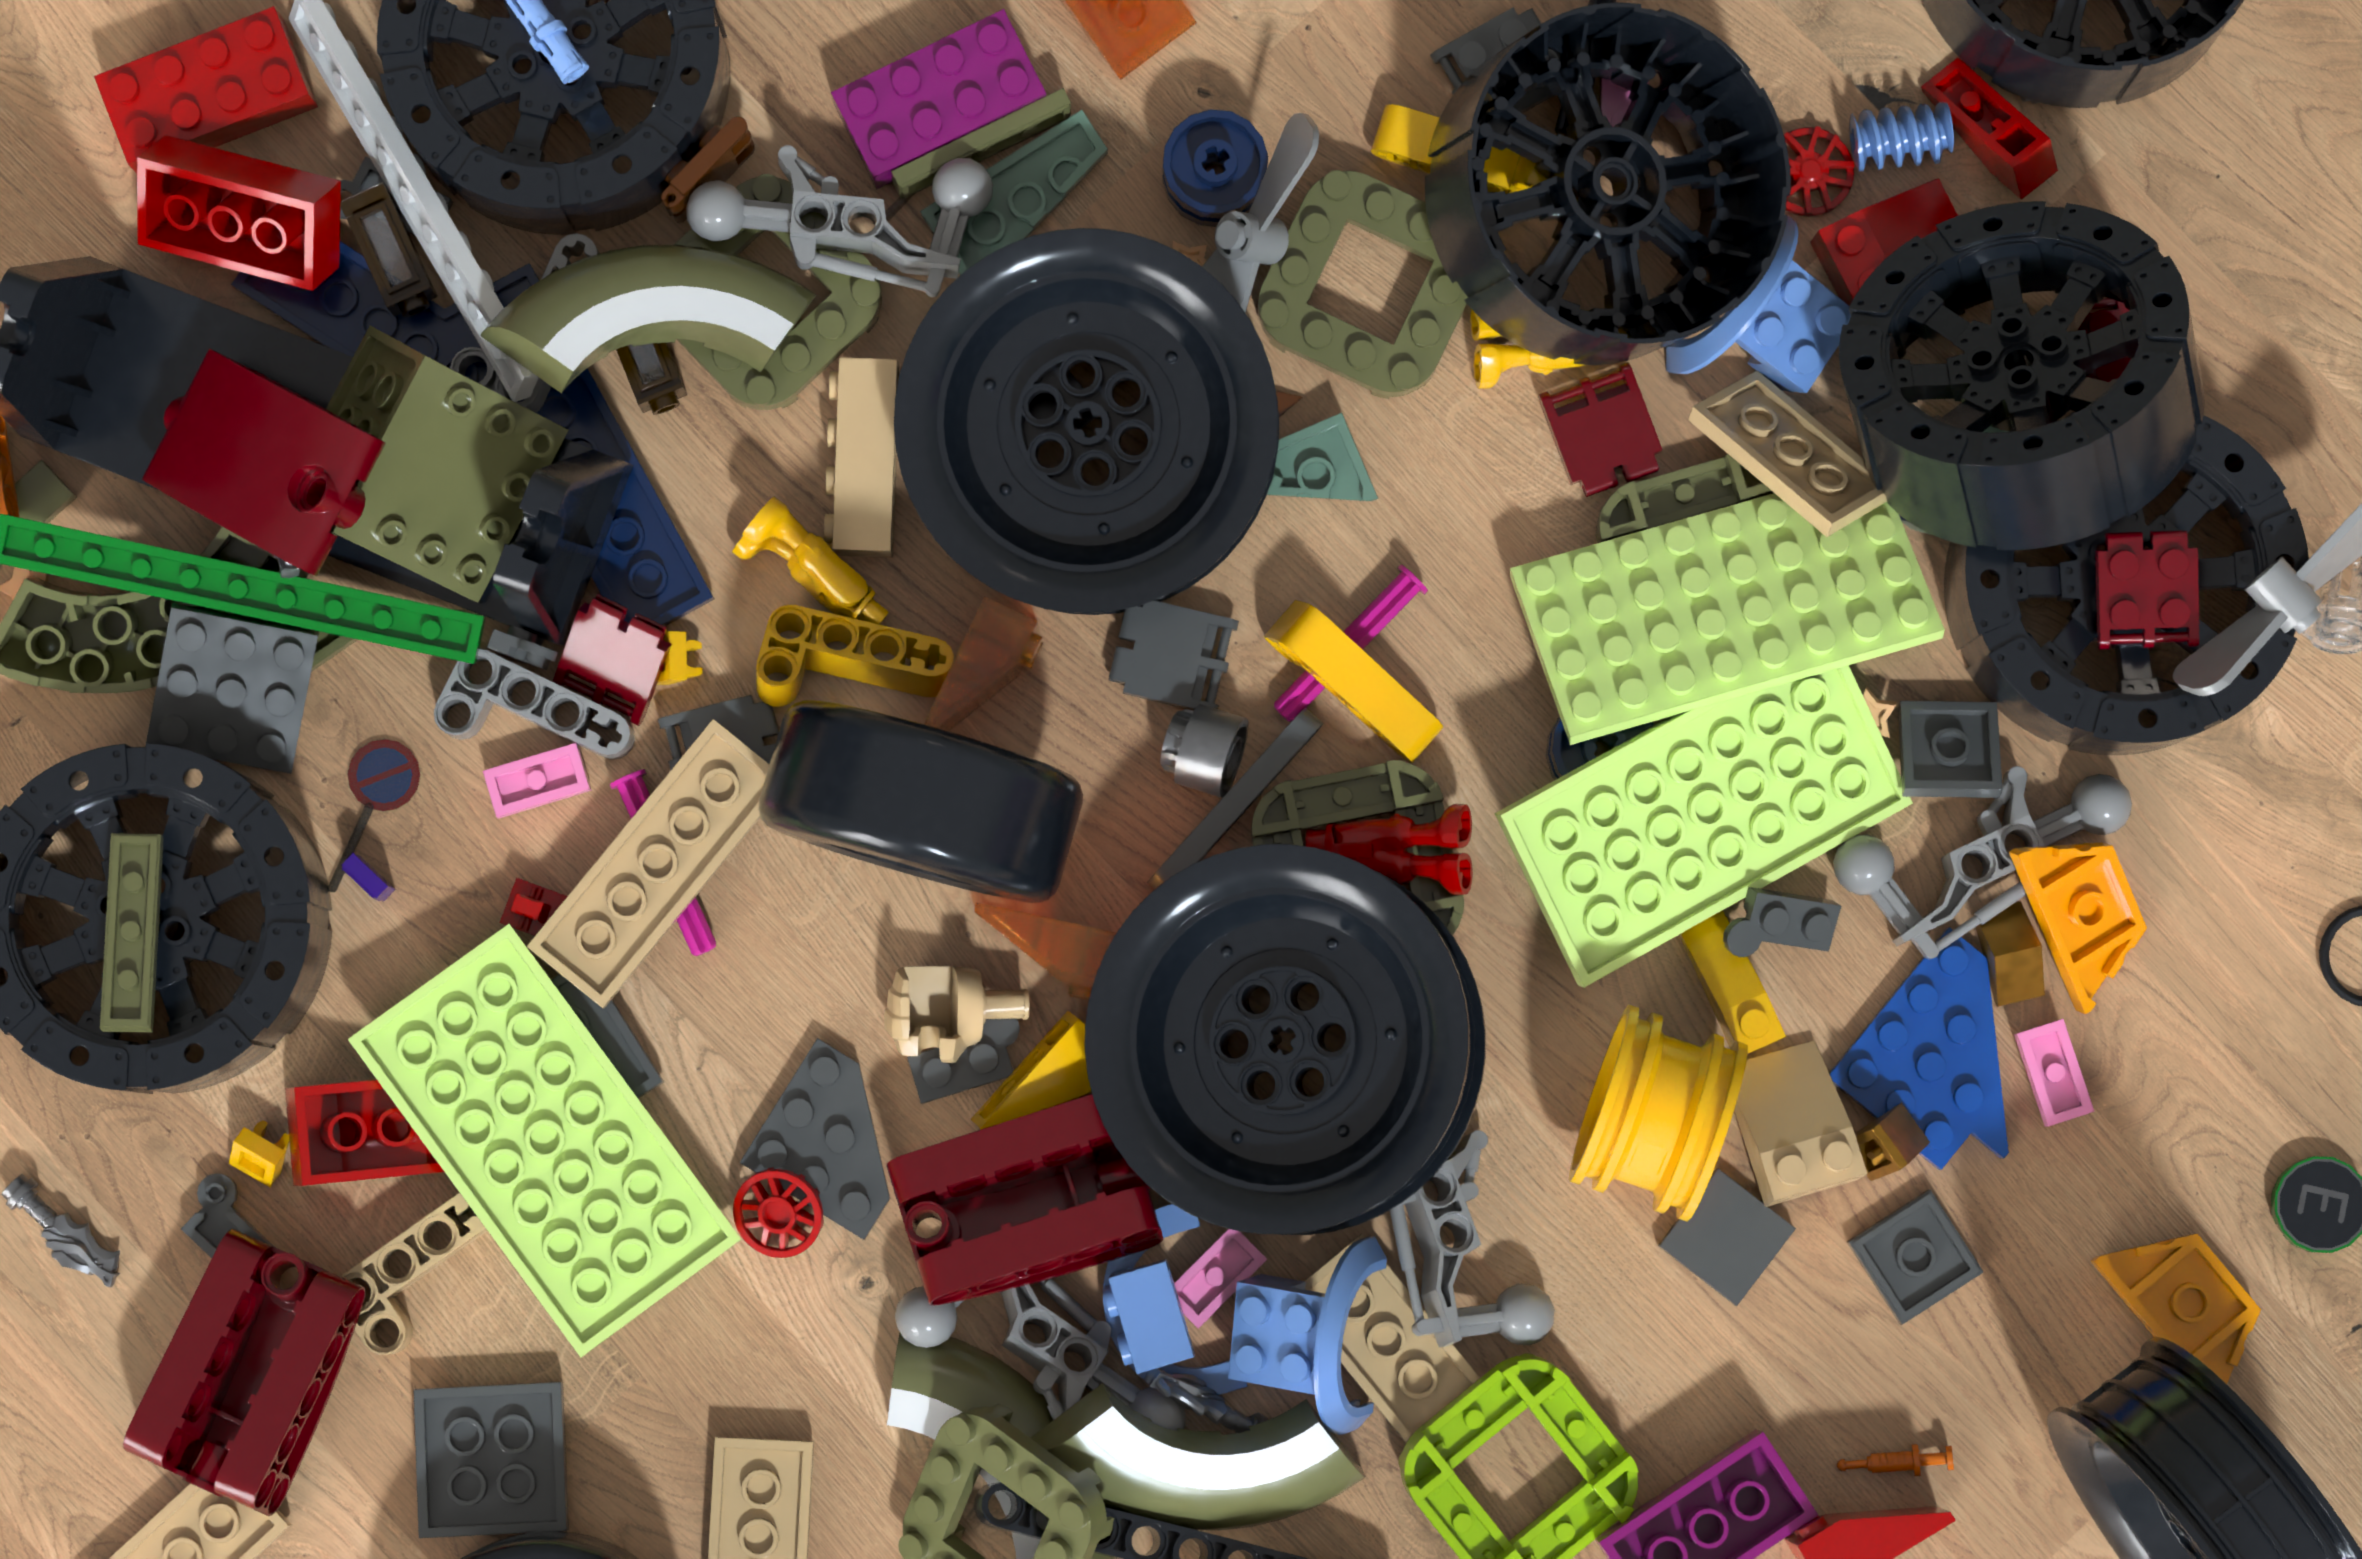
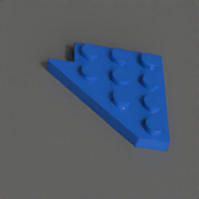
M1950 927L1946 928L1935 942L1953 930ZM1962 937L1941 950L1937 957L1931 960L1922 957L1829 1072L1834 1085L1875 1119L1902 1102L1930 1141L1919 1155L1938 1170L1944 1168L1970 1134L2000 1159H2004L2009 1153L1988 961L1986 956Z

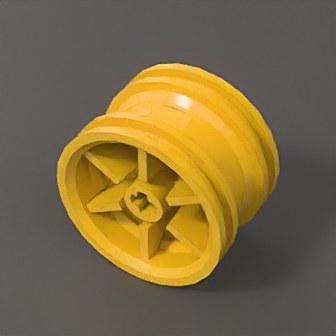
M1628 1004L1612 1035L1591 1092L1574 1148L1568 1180L1580 1185L1584 1177L1591 1178L1592 1189L1602 1193L1607 1189L1610 1181L1614 1179L1652 1191L1654 1195V1211L1664 1214L1670 1206L1676 1207V1217L1688 1222L1704 1195L1721 1152L1741 1088L1747 1061L1748 1045L1735 1041L1730 1049L1725 1048L1724 1037L1714 1033L1709 1036L1705 1045L1701 1047L1664 1035L1662 1031V1015L1651 1012L1647 1020L1639 1018V1008Z

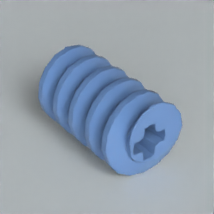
M1939 102L1935 107L1934 114L1929 105L1920 104L1916 109L1915 116L1908 106H1901L1897 111L1896 118L1891 109L1887 107L1879 111L1877 120L1869 109L1863 110L1860 113L1858 122L1853 113L1850 115L1851 152L1859 172L1864 171L1867 157H1872L1877 169L1881 170L1883 169L1886 155H1891L1896 167L1901 168L1905 153H1910L1915 165L1921 166L1924 151L1930 152L1935 164H1940L1943 149H1948L1950 153L1953 152V123L1950 108L1946 102Z

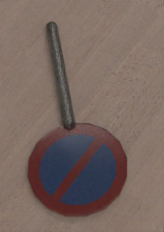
M387 739L371 741L361 747L350 762L348 770L350 789L356 799L365 806L328 886L329 891L332 893L337 891L345 874L342 864L355 852L373 810L384 812L398 809L408 803L418 790L421 777L419 762L412 751L400 742Z

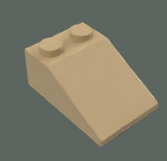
M1815 1040L1747 1059L1734 1110L1765 1207L1851 1183L1868 1174L1853 1126Z

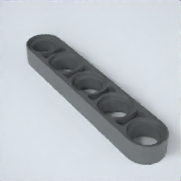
M1305 707L1148 881V884L1153 889H1156L1170 877L1201 861L1324 723Z

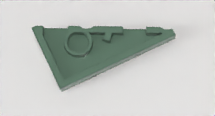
M1339 413L1279 439L1275 470L1267 495L1374 501L1379 499L1343 413Z

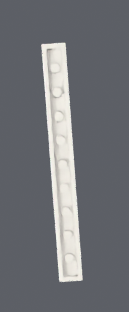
M294 0L288 18L510 398L512 401L517 402L530 397L539 377L480 336L483 330L504 308L494 292L490 275L487 271L481 270L471 253V246L467 236L456 228L448 214V207L444 197L433 189L426 177L422 160L417 154L412 153L403 138V131L396 118L390 116L381 101L380 91L376 82L372 78L367 77L358 62V55L351 41L345 40L338 28L333 9L322 0Z

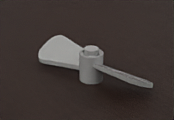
M1296 113L1288 120L1249 213L1232 211L1220 219L1215 231L1217 249L1202 266L1227 289L1244 312H1246L1259 265L1277 263L1285 255L1288 248L1289 235L1287 228L1275 216L1309 166L1318 148L1319 130L1308 114Z
M2362 503L2297 572L2283 557H2280L2244 589L2258 605L2184 659L2176 667L2173 679L2182 690L2198 696H2208L2225 689L2279 628L2284 633L2294 628L2298 634H2301L2322 615L2316 608L2323 600L2315 591L2362 556Z

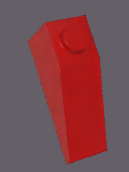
M1958 57L1921 86L1922 92L1935 107L1939 102L1948 103L1953 129L1990 173L2019 199L2025 198L2058 171L2050 138Z

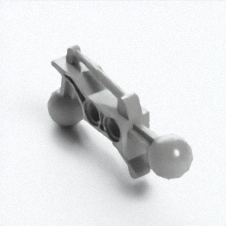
M785 145L778 152V164L791 183L793 204L744 199L742 193L733 185L716 180L705 182L693 191L686 205V217L694 232L700 237L713 242L728 240L735 236L741 228L790 233V246L794 259L800 269L808 270L816 267L875 282L876 279L925 291L929 297H936L940 293L944 277L956 279L958 277L961 258H957L968 219L979 214L988 206L993 195V182L984 166L971 158H955L941 166L934 176L932 193L935 202L941 208L930 248L926 249L909 244L886 221L884 199L838 195L839 183L835 177L822 176L815 171V167L797 156V151L793 146ZM809 179L821 186V193L814 191L808 182ZM809 212H817L822 214L827 222L818 229H811L804 226L800 220ZM857 217H866L873 221L875 227L868 233L860 234L853 231L849 223ZM816 249L873 254L902 273L928 276V279L925 282L880 271L877 267L816 253Z
M2020 766L2012 767L2004 774L2003 790L2000 798H1994L1988 810L1983 811L1977 817V824L1983 837L1941 858L1946 882L1934 910L1923 918L1893 880L1892 876L1895 870L1894 857L1889 846L1881 839L1864 834L1856 835L1843 842L1838 847L1833 860L1834 873L1839 883L1849 892L1857 895H1869L1899 934L1898 937L1892 940L1896 947L1911 940L1923 957L1931 960L1937 957L1941 950L1977 925L1985 924L2027 895L2020 881L1976 911L1972 918L1934 943L1927 934L1928 931L1952 920L1974 890L2016 871L2004 845L2008 834H2015L2021 837L2026 847L2050 846L2083 829L2098 835L2114 833L2126 824L2131 815L2132 801L2129 790L2120 780L2110 775L2096 774L2088 776L2077 784L2072 793L2070 804L2033 821L2024 798L2027 772ZM2002 805H2005V810H2004V815H2003V820H2002V825H2001V823H2000V821H1999V819H1998V817H1997L1996 814H1997V812L1999 811V809L2001 808V806H2002ZM1964 855H1973L1981 861L1983 872L1979 879L1970 878L1963 872L1961 862Z
M1480 1130L1464 1136L1453 1155L1447 1159L1440 1170L1430 1179L1438 1191L1437 1201L1430 1200L1422 1187L1402 1204L1390 1210L1401 1269L1405 1272L1415 1323L1412 1325V1331L1417 1336L1434 1334L1438 1347H1446L1462 1340V1337L1499 1333L1509 1342L1517 1345H1532L1540 1342L1549 1333L1554 1324L1555 1313L1550 1297L1537 1286L1518 1283L1507 1287L1499 1295L1496 1303L1462 1308L1456 1307L1453 1284L1463 1256L1481 1245L1466 1203L1477 1197L1479 1193L1478 1186L1474 1183L1475 1172H1478L1481 1149L1485 1148L1488 1143L1487 1135ZM1463 1170H1466L1464 1184L1460 1185L1458 1179ZM1403 1205L1406 1207L1424 1257L1421 1295H1419L1414 1271L1416 1264ZM1442 1225L1448 1227L1454 1235L1455 1242L1453 1248L1445 1245L1440 1238V1228ZM1420 1296H1421V1299H1422L1424 1308H1425V1310H1426L1428 1319H1424Z
M1052 1278L1038 1282L1042 1286L1041 1289L1088 1332L1086 1335L1040 1304L1029 1284L1000 1292L1010 1324L1002 1346L1040 1372L1033 1383V1388L1037 1393L1044 1395L1049 1405L1047 1408L1053 1420L1080 1401L1085 1387L1093 1391L1103 1383L1118 1399L1143 1416L1150 1418L1152 1423L1175 1431L1177 1428L1184 1429L1185 1410L1170 1396L1168 1398L1163 1396L1156 1388L1148 1387L1140 1390L1101 1363L1109 1352L1110 1325L1105 1321H1097ZM924 1287L913 1288L905 1293L897 1304L895 1313L897 1328L903 1338L915 1346L925 1348L938 1346L948 1340L954 1332L957 1322L956 1308L964 1300L931 1306L928 1303ZM1035 1324L1039 1326L1044 1332L1045 1342L1040 1344L1030 1342L1023 1333V1325ZM1064 1353H1078L1085 1362V1370L1081 1372L1070 1370L1064 1362ZM1054 1383L1058 1384L1059 1401H1057L1051 1389Z

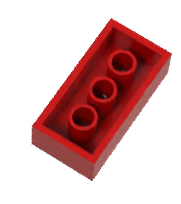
M275 6L94 76L126 161L136 173L137 157L165 135L215 148L318 108L285 20Z
M168 135L163 136L137 157L138 245L311 291L339 268L341 180Z

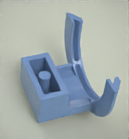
M1788 216L1780 246L1768 271L1753 292L1737 308L1726 312L1721 317V320L1701 334L1666 346L1667 372L1672 374H1689L1698 371L1717 359L1734 343H1737L1752 355L1747 364L1759 371L1780 390L1807 393L1839 346L1842 326L1848 325L1851 316L1848 304L1792 260L1798 242V226L1794 219Z
M1173 1204L1155 1210L1163 1239L1201 1226L1197 1217L1188 1214ZM1144 1250L1108 1262L1102 1289L1106 1322L1111 1327V1338L1121 1354L1125 1366L1129 1365L1144 1380L1148 1371L1160 1368L1171 1375L1173 1373L1194 1375L1207 1384V1388L1216 1391V1395L1248 1387L1247 1382L1228 1379L1230 1360L1205 1367H1184L1173 1364L1193 1358L1195 1352L1167 1259L1134 1268L1139 1258L1147 1251Z
M1369 1236L1360 1239L1348 1247L1335 1267L1326 1293L1305 1290V1281L1265 1274L1238 1281L1228 1379L1315 1395L1318 1414L1324 1427L1329 1432L1343 1435L1358 1429L1373 1413L1374 1403L1368 1402L1360 1405V1400L1348 1401L1342 1383L1341 1353L1348 1314L1357 1291L1369 1275L1386 1268L1387 1258L1376 1237Z

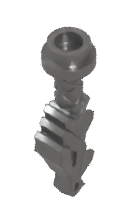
M21 1174L13 1180L1 1195L7 1200L6 1205L11 1210H14L16 1207L19 1210L24 1208L44 1228L41 1231V1237L46 1239V1247L53 1250L51 1251L52 1258L56 1259L62 1267L72 1268L88 1275L95 1274L103 1281L105 1286L112 1287L116 1277L120 1274L116 1272L120 1250L111 1252L100 1247L91 1234L89 1223L83 1225L76 1224L70 1218L69 1213L57 1215L54 1210L36 1195L38 1191L35 1188L38 1186V1183L33 1178L28 1180Z
M1160 1368L1148 1371L1145 1377V1381L1150 1388L1158 1389L1167 1398L1170 1396L1182 1408L1192 1409L1197 1415L1204 1414L1216 1425L1222 1423L1223 1426L1236 1431V1433L1249 1431V1426L1268 1420L1267 1417L1260 1413L1245 1417V1415L1237 1410H1232V1408L1225 1404V1398L1216 1395V1391L1207 1388V1384L1194 1375L1175 1373L1171 1375Z

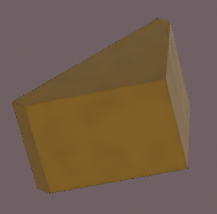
M2021 901L2012 904L1985 924L1977 925L1976 930L1982 953L1987 957L1989 979L1996 1007L2044 996L2042 945Z
M1902 1102L1855 1133L1868 1173L1866 1176L1870 1181L1901 1170L1930 1143Z

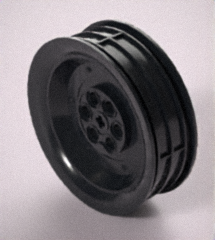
M1076 228L1033 235L1006 245L967 269L946 288L931 306L917 328L906 352L899 374L895 397L894 432L901 474L909 497L919 517L935 541L957 564L990 588L1015 600L1046 610L1068 614L1103 615L1122 613L1125 609L1136 606L1143 608L1145 603L1151 601L1161 602L1177 595L1210 574L1236 548L1255 521L1267 496L1274 474L1279 444L1278 399L1271 367L1263 344L1253 324L1236 299L1209 272L1182 253L1157 241L1132 233L1110 229ZM1079 363H1087L1095 370L1093 383L1085 389L1072 387L1068 380L1071 368ZM1130 380L1138 384L1141 395L1136 404L1130 407H1123L1115 402L1113 393L1119 383ZM1048 393L1056 399V411L1048 419H1037L1031 413V402L1038 394ZM1091 411L1095 419H1102V427L1095 428L1096 435L1092 437H1087L1083 430L1076 429V421L1083 420L1082 413ZM1135 428L1146 433L1148 444L1141 454L1133 456L1123 452L1120 443L1123 434ZM1048 441L1058 442L1064 449L1063 461L1054 468L1043 467L1038 461L1039 448ZM1093 459L1106 461L1110 469L1107 481L1099 486H1091L1083 478L1085 464Z
M1265 844L1237 848L1213 855L1190 865L1157 887L1132 911L1106 950L1094 979L1085 1023V1057L1094 1103L1112 1142L1137 1175L1164 1199L1190 1215L1211 1224L1236 1231L1256 1234L1313 1235L1354 1227L1383 1215L1415 1194L1440 1170L1466 1131L1477 1104L1483 1082L1486 1059V1028L1477 983L1464 953L1445 924L1420 898L1384 874L1340 854L1307 846ZM1312 983L1319 991V1000L1314 1008L1304 1011L1300 1008L1297 1001L1298 992L1306 984ZM1265 987L1270 994V1004L1264 1012L1255 1014L1250 1008L1249 997L1255 989ZM1339 1024L1345 1030L1346 1042L1341 1049L1331 1052L1325 1046L1324 1035L1328 1028ZM1282 1030L1291 1034L1295 1033L1296 1035L1290 1042L1293 1048L1291 1052L1283 1049L1278 1050L1277 1048L1282 1042V1037L1279 1034ZM1242 1031L1248 1038V1049L1241 1057L1234 1058L1228 1052V1040L1235 1032ZM1318 1069L1323 1075L1324 1086L1319 1094L1311 1097L1304 1092L1302 1080L1308 1071ZM1268 1072L1275 1080V1090L1270 1097L1261 1100L1254 1091V1082L1258 1075Z
M2160 1337L2150 1338L2141 1346L2140 1357L2133 1360L2130 1366L2112 1379L2106 1380L2099 1389L2084 1400L2075 1403L2071 1409L2058 1407L2048 1415V1431L2057 1456L2087 1511L2120 1559H2362L2360 1547L2315 1483L2274 1433L2211 1369L2184 1348L2167 1339Z

